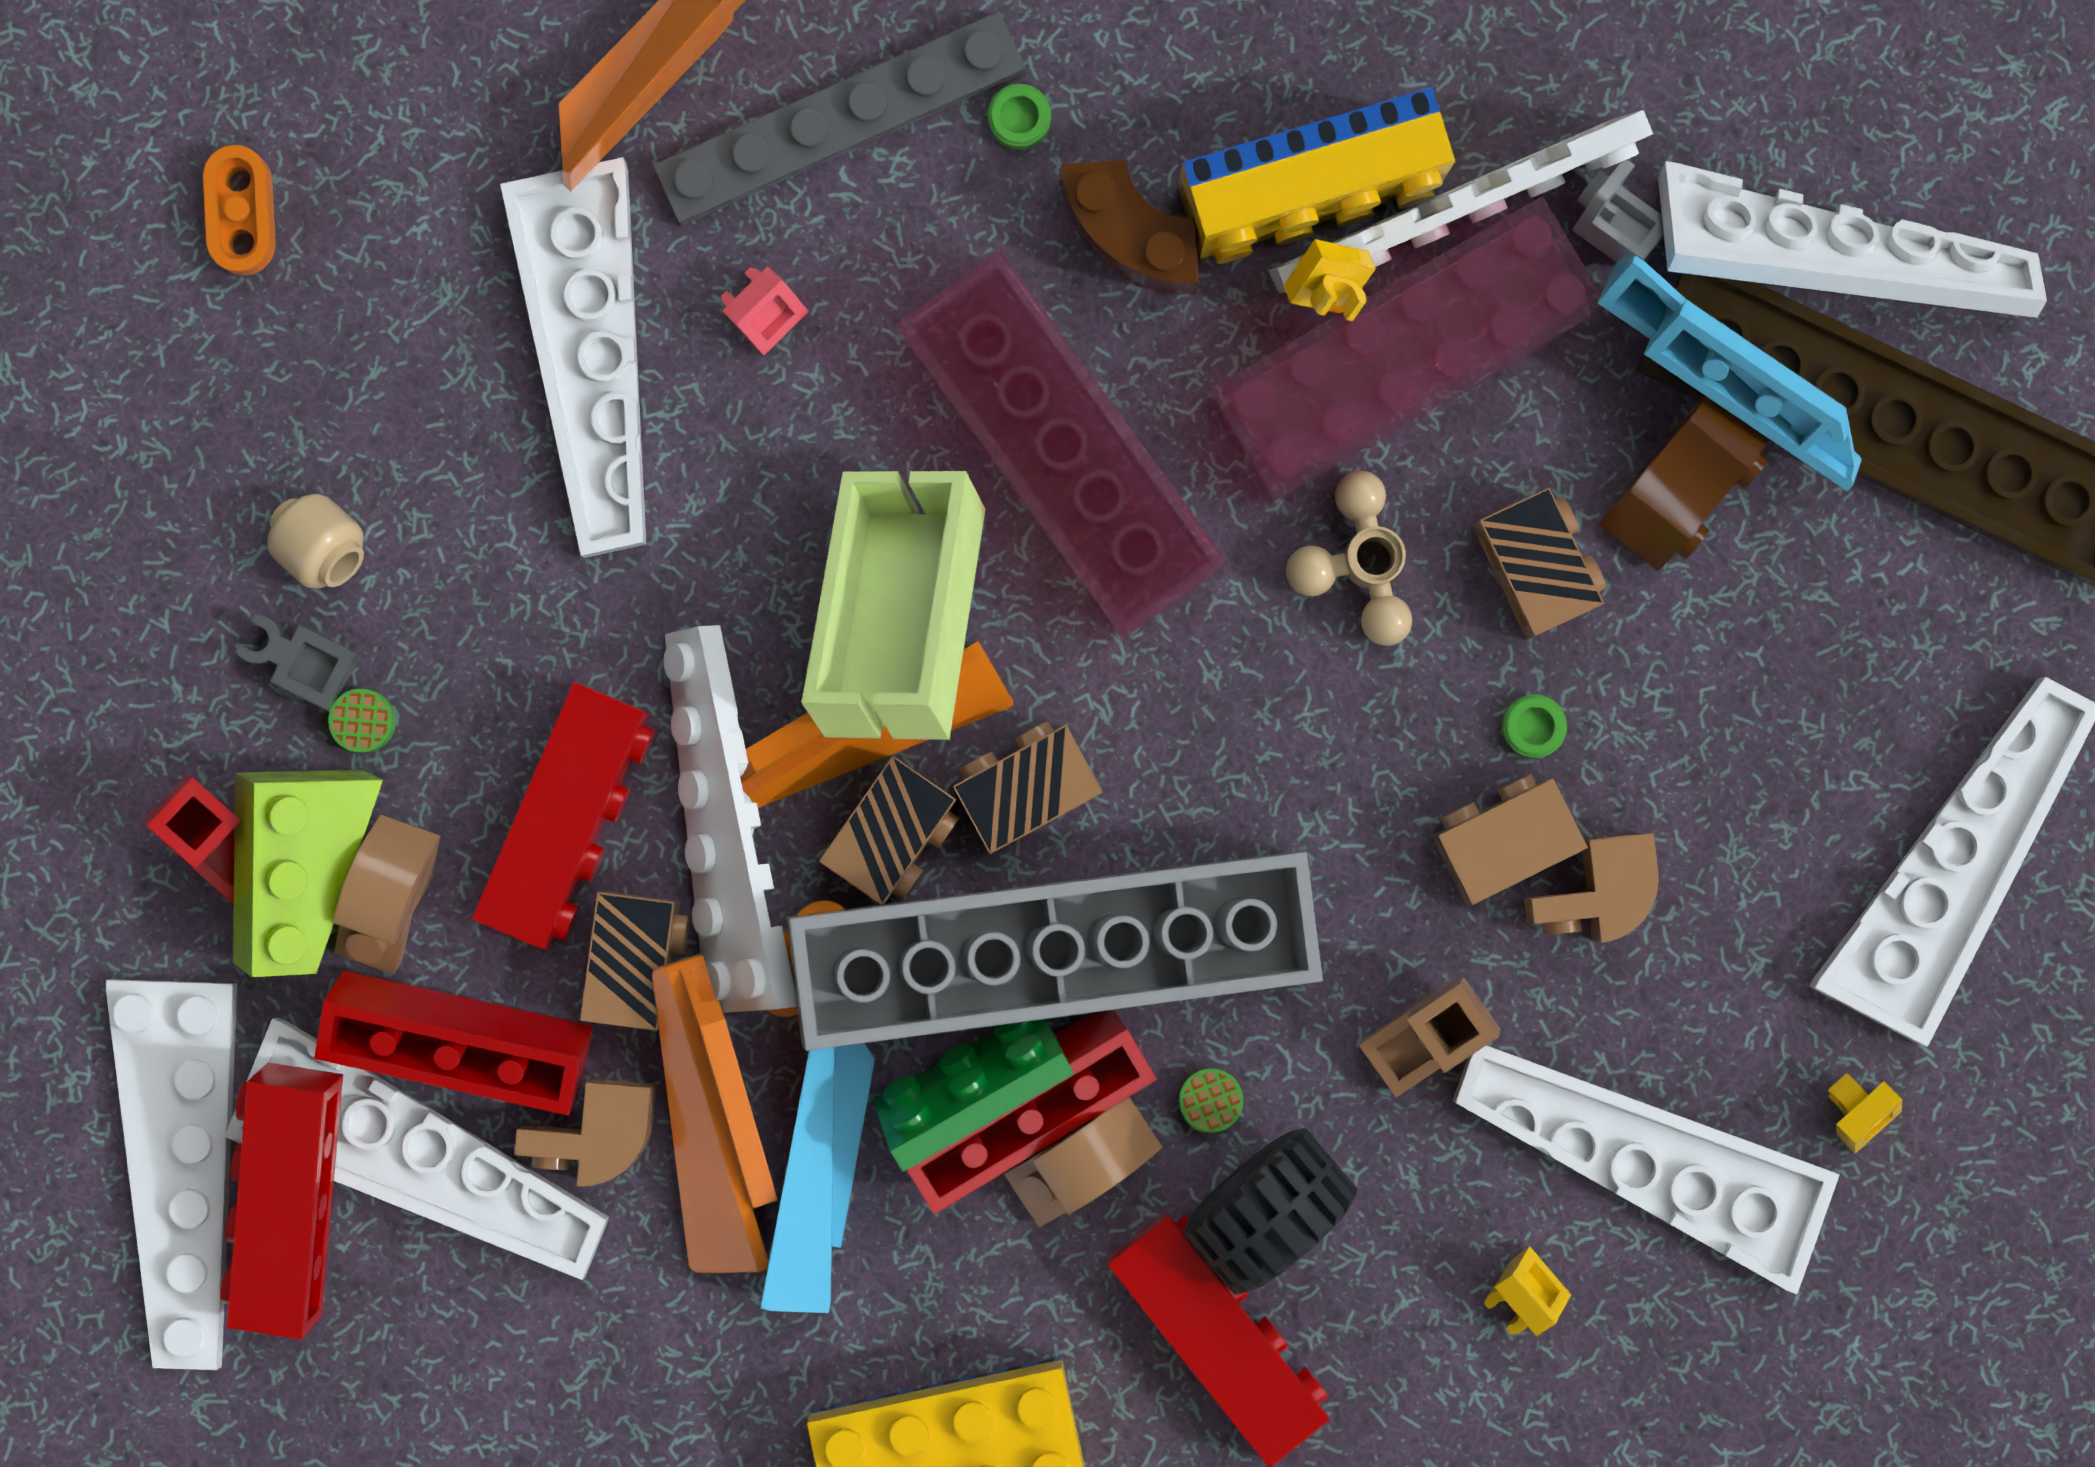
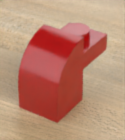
M185 774L141 820V823L234 905V828L241 820L193 777Z

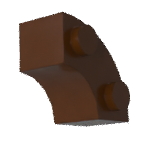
M1125 160L1061 164V184L1067 211L1081 239L1090 250L1106 265L1132 283L1163 293L1179 295L1196 294L1199 285L1194 218L1170 216L1148 204L1133 186Z
M1705 395L1668 436L1670 440L1646 469L1642 468L1599 522L1603 528L1657 571L1676 553L1683 559H1687L1709 533L1710 530L1702 523L1735 484L1739 485L1742 489L1747 488L1769 461L1761 452L1770 439Z

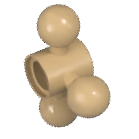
M1363 470L1353 471L1345 475L1338 483L1335 491V501L1339 511L1345 517L1354 520L1357 535L1347 544L1344 553L1331 555L1327 550L1313 545L1299 548L1288 559L1286 577L1290 586L1296 592L1305 596H1318L1325 593L1331 588L1336 577L1347 575L1356 585L1369 589L1371 601L1362 612V629L1372 642L1383 646H1391L1404 640L1412 626V614L1408 605L1400 598L1393 596L1390 581L1403 569L1406 559L1405 547L1396 533L1390 529L1378 526L1376 516L1381 512L1386 501V490L1382 481L1371 472ZM1369 541L1377 542L1386 548L1390 556V564L1386 573L1372 575L1360 567L1357 560V551L1362 543Z

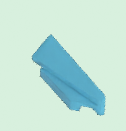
M1636 255L1618 260L1597 303L1650 338L1644 352L1646 356L1844 490L1848 491L1853 486L1862 459L1854 451L1846 407L1685 299L1645 261Z
M866 1043L809 1050L761 1302V1309L829 1313L831 1305L832 1246L841 1248L876 1058Z

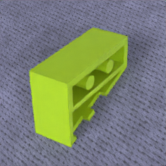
M364 770L235 773V816L241 822L234 828L233 963L251 977L317 974L334 924L333 920L338 900L348 872L361 846L383 782L382 779Z

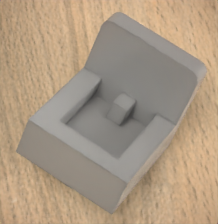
M1628 160L1622 161L1610 176L1601 170L1597 172L1577 200L1586 209L1572 229V231L1616 263L1619 259L1635 255L1645 261L1664 236L1662 215L1622 187V184L1635 166Z

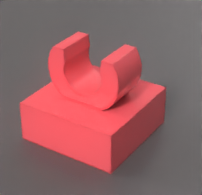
M768 266L762 272L755 268H749L745 274L752 282L736 298L728 291L721 295L722 301L726 306L722 310L723 313L763 355L774 347L809 312L786 283Z

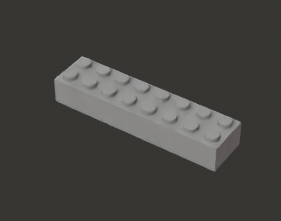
M1289 852L786 917L801 1045L806 1051L1323 981L1307 852Z

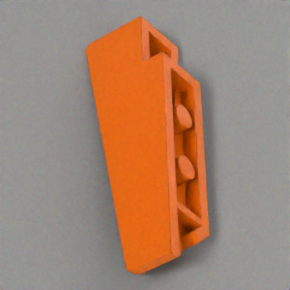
M658 0L559 103L563 186L571 192L717 40L733 21L734 12L746 0Z
M979 641L963 650L951 731L1014 705L1012 698ZM807 712L746 749L748 764L743 775L740 776L742 789L750 797L752 803L756 802L757 808H760L930 739H893L886 727H882L881 738L824 737Z
M701 953L659 966L652 972L688 1265L691 1270L697 1273L760 1272L768 1269L769 1261L752 1207L756 1208L778 1199L719 1000L715 998L706 963Z

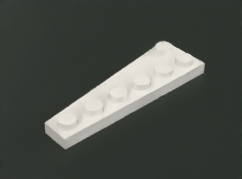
M1644 110L1613 118L1442 193L1430 201L1408 208L1331 243L1369 251L1376 267L1392 259L1388 249L1411 239L1415 249L1450 234L1446 223L1469 214L1472 223L1497 214L1508 208L1504 198L1527 189L1530 198L1566 183L1562 173L1585 164L1587 172H1591L1601 167L1605 169L1639 154L1635 142L1653 135ZM1304 255L1269 270L1278 293H1286L1283 285Z
M621 157L599 162L571 192L563 186V170L500 184L580 554L583 558L646 545L629 178L626 161Z
M1665 161L1658 177L1667 270L1670 272L2036 318L2047 302L2038 253L1955 232L1938 231L1931 226L1903 219L1897 222L1894 227L1876 223L1863 215V209L1843 204L1839 205L1836 212L1804 205L1803 194L1779 189L1775 197L1742 189L1743 179L1675 162Z
M720 625L698 626L665 634L664 668L670 679L673 704L671 731L677 743L680 767L678 795L684 806L688 839L685 845V858L691 870L695 902L692 909V921L698 933L700 954L702 953L715 998L719 1000L723 1013L796 1007L797 998L782 926L771 927L764 891L774 889L769 863L758 865L752 837L754 829L761 826L757 803H752L750 797L743 792L740 776L746 770L748 759L742 731L738 724V710Z
M2047 677L2038 678L1813 978L1809 987L1911 1041L1928 1047L2095 722V702Z
M106 980V995L152 1367L218 1370L222 1367L224 1304L221 1302L220 1291L226 1271L227 1241L225 1231L228 1219L231 1139L224 1136L232 1119L237 983Z
M278 1017L272 1018L247 1081L268 1062L343 1074L334 1181L583 1280L586 1277L609 1217L372 1072L314 1059L316 1038L286 1020ZM235 1109L224 1137L242 1143L243 1121L237 1120Z
M1487 1045L1467 1058L1452 1100L1453 1102L1783 1289L1798 1294L1839 1174Z

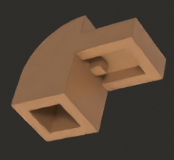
M380 814L355 856L338 900L333 920L334 924L339 925L334 954L393 975L395 974L405 953L412 914L432 879L440 835Z
M1654 833L1584 840L1588 847L1581 851L1586 891L1523 898L1526 923L1542 924L1543 934L1553 935L1582 931L1581 919L1589 918L1591 940L1599 943L1619 939L1633 931L1649 914L1658 891L1659 878Z
M1459 975L1419 998L1413 1006L1361 1040L1359 1047L1394 1096L1398 1097L1441 1068L1446 1073L1497 1039L1501 1028L1464 976Z
M592 1079L586 1082L582 1129L526 1124L516 1131L514 1155L531 1156V1167L548 1170H569L570 1160H579L577 1186H594L607 1182L629 1168L647 1147L654 1124L657 1084Z
M1130 1097L1012 1167L1004 1175L1038 1227H1041L1065 1213L1070 1215L1093 1201L1137 1170L1163 1147Z

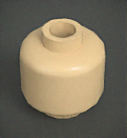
M310 494L299 499H289L283 502L272 514L270 519L271 529L268 534V552L282 568L303 586L313 589L326 586H340L348 581L361 566L364 558V551L362 549L363 531L358 523L329 497L320 494Z

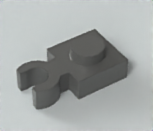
M253 615L250 622L266 630L269 637L268 644L263 650L257 652L252 648L238 645L235 650L238 656L247 662L258 665L277 664L278 666L270 680L271 683L330 711L333 703L340 697L361 655L302 625H298L290 640L286 638L283 627L276 620L262 615Z

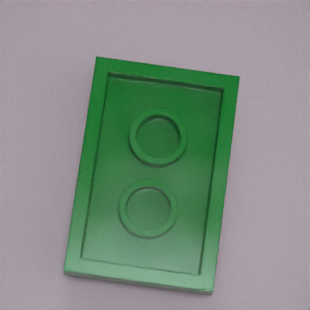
M1047 1019L1001 1024L995 1026L994 1032L973 1044L963 1043L949 1049L940 1057L938 1064L919 1075H906L893 1081L885 1088L882 1096L873 1100L890 1152L902 1172L1072 1076L1074 1072Z

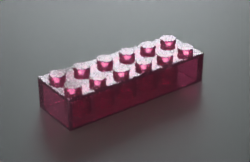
M1541 196L1369 296L1353 321L1346 320L1343 312L1209 389L1206 400L1268 506L1272 507L1598 317L1605 308L1597 303L1601 296L1599 290L1544 197Z
M1001 250L896 324L898 336L1121 644L1225 569L1228 561Z

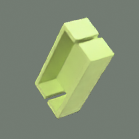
M898 471L842 473L802 698V705L824 737L881 738L882 727H886L893 739H950L986 510L966 471H910L908 483L925 514H918L919 509Z

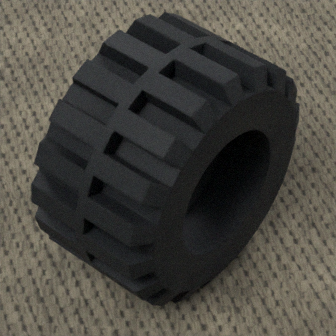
M1307 1128L1287 1132L1269 1143L1214 1189L1191 1214L1183 1235L1234 1295H1239L1256 1290L1267 1284L1311 1250L1344 1217L1353 1203L1358 1188Z

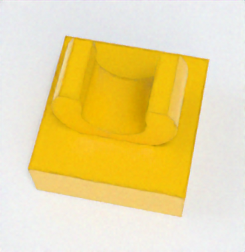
M1315 239L1283 286L1290 303L1314 308L1320 315H1326L1328 311L1344 315L1346 320L1353 321L1366 303V295L1362 288L1376 268L1367 250Z
M1846 1073L1828 1089L1830 1093L1828 1097L1845 1115L1836 1124L1837 1136L1854 1154L1902 1112L1903 1100L1885 1081L1867 1095L1863 1088Z
M1529 1246L1509 1262L1498 1282L1488 1294L1484 1304L1490 1309L1496 1306L1497 1303L1506 1301L1517 1313L1510 1320L1506 1330L1510 1334H1518L1528 1326L1537 1337L1556 1324L1571 1294Z

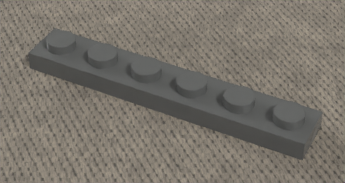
M999 11L656 163L653 166L678 222L683 226L1025 74L1026 67Z

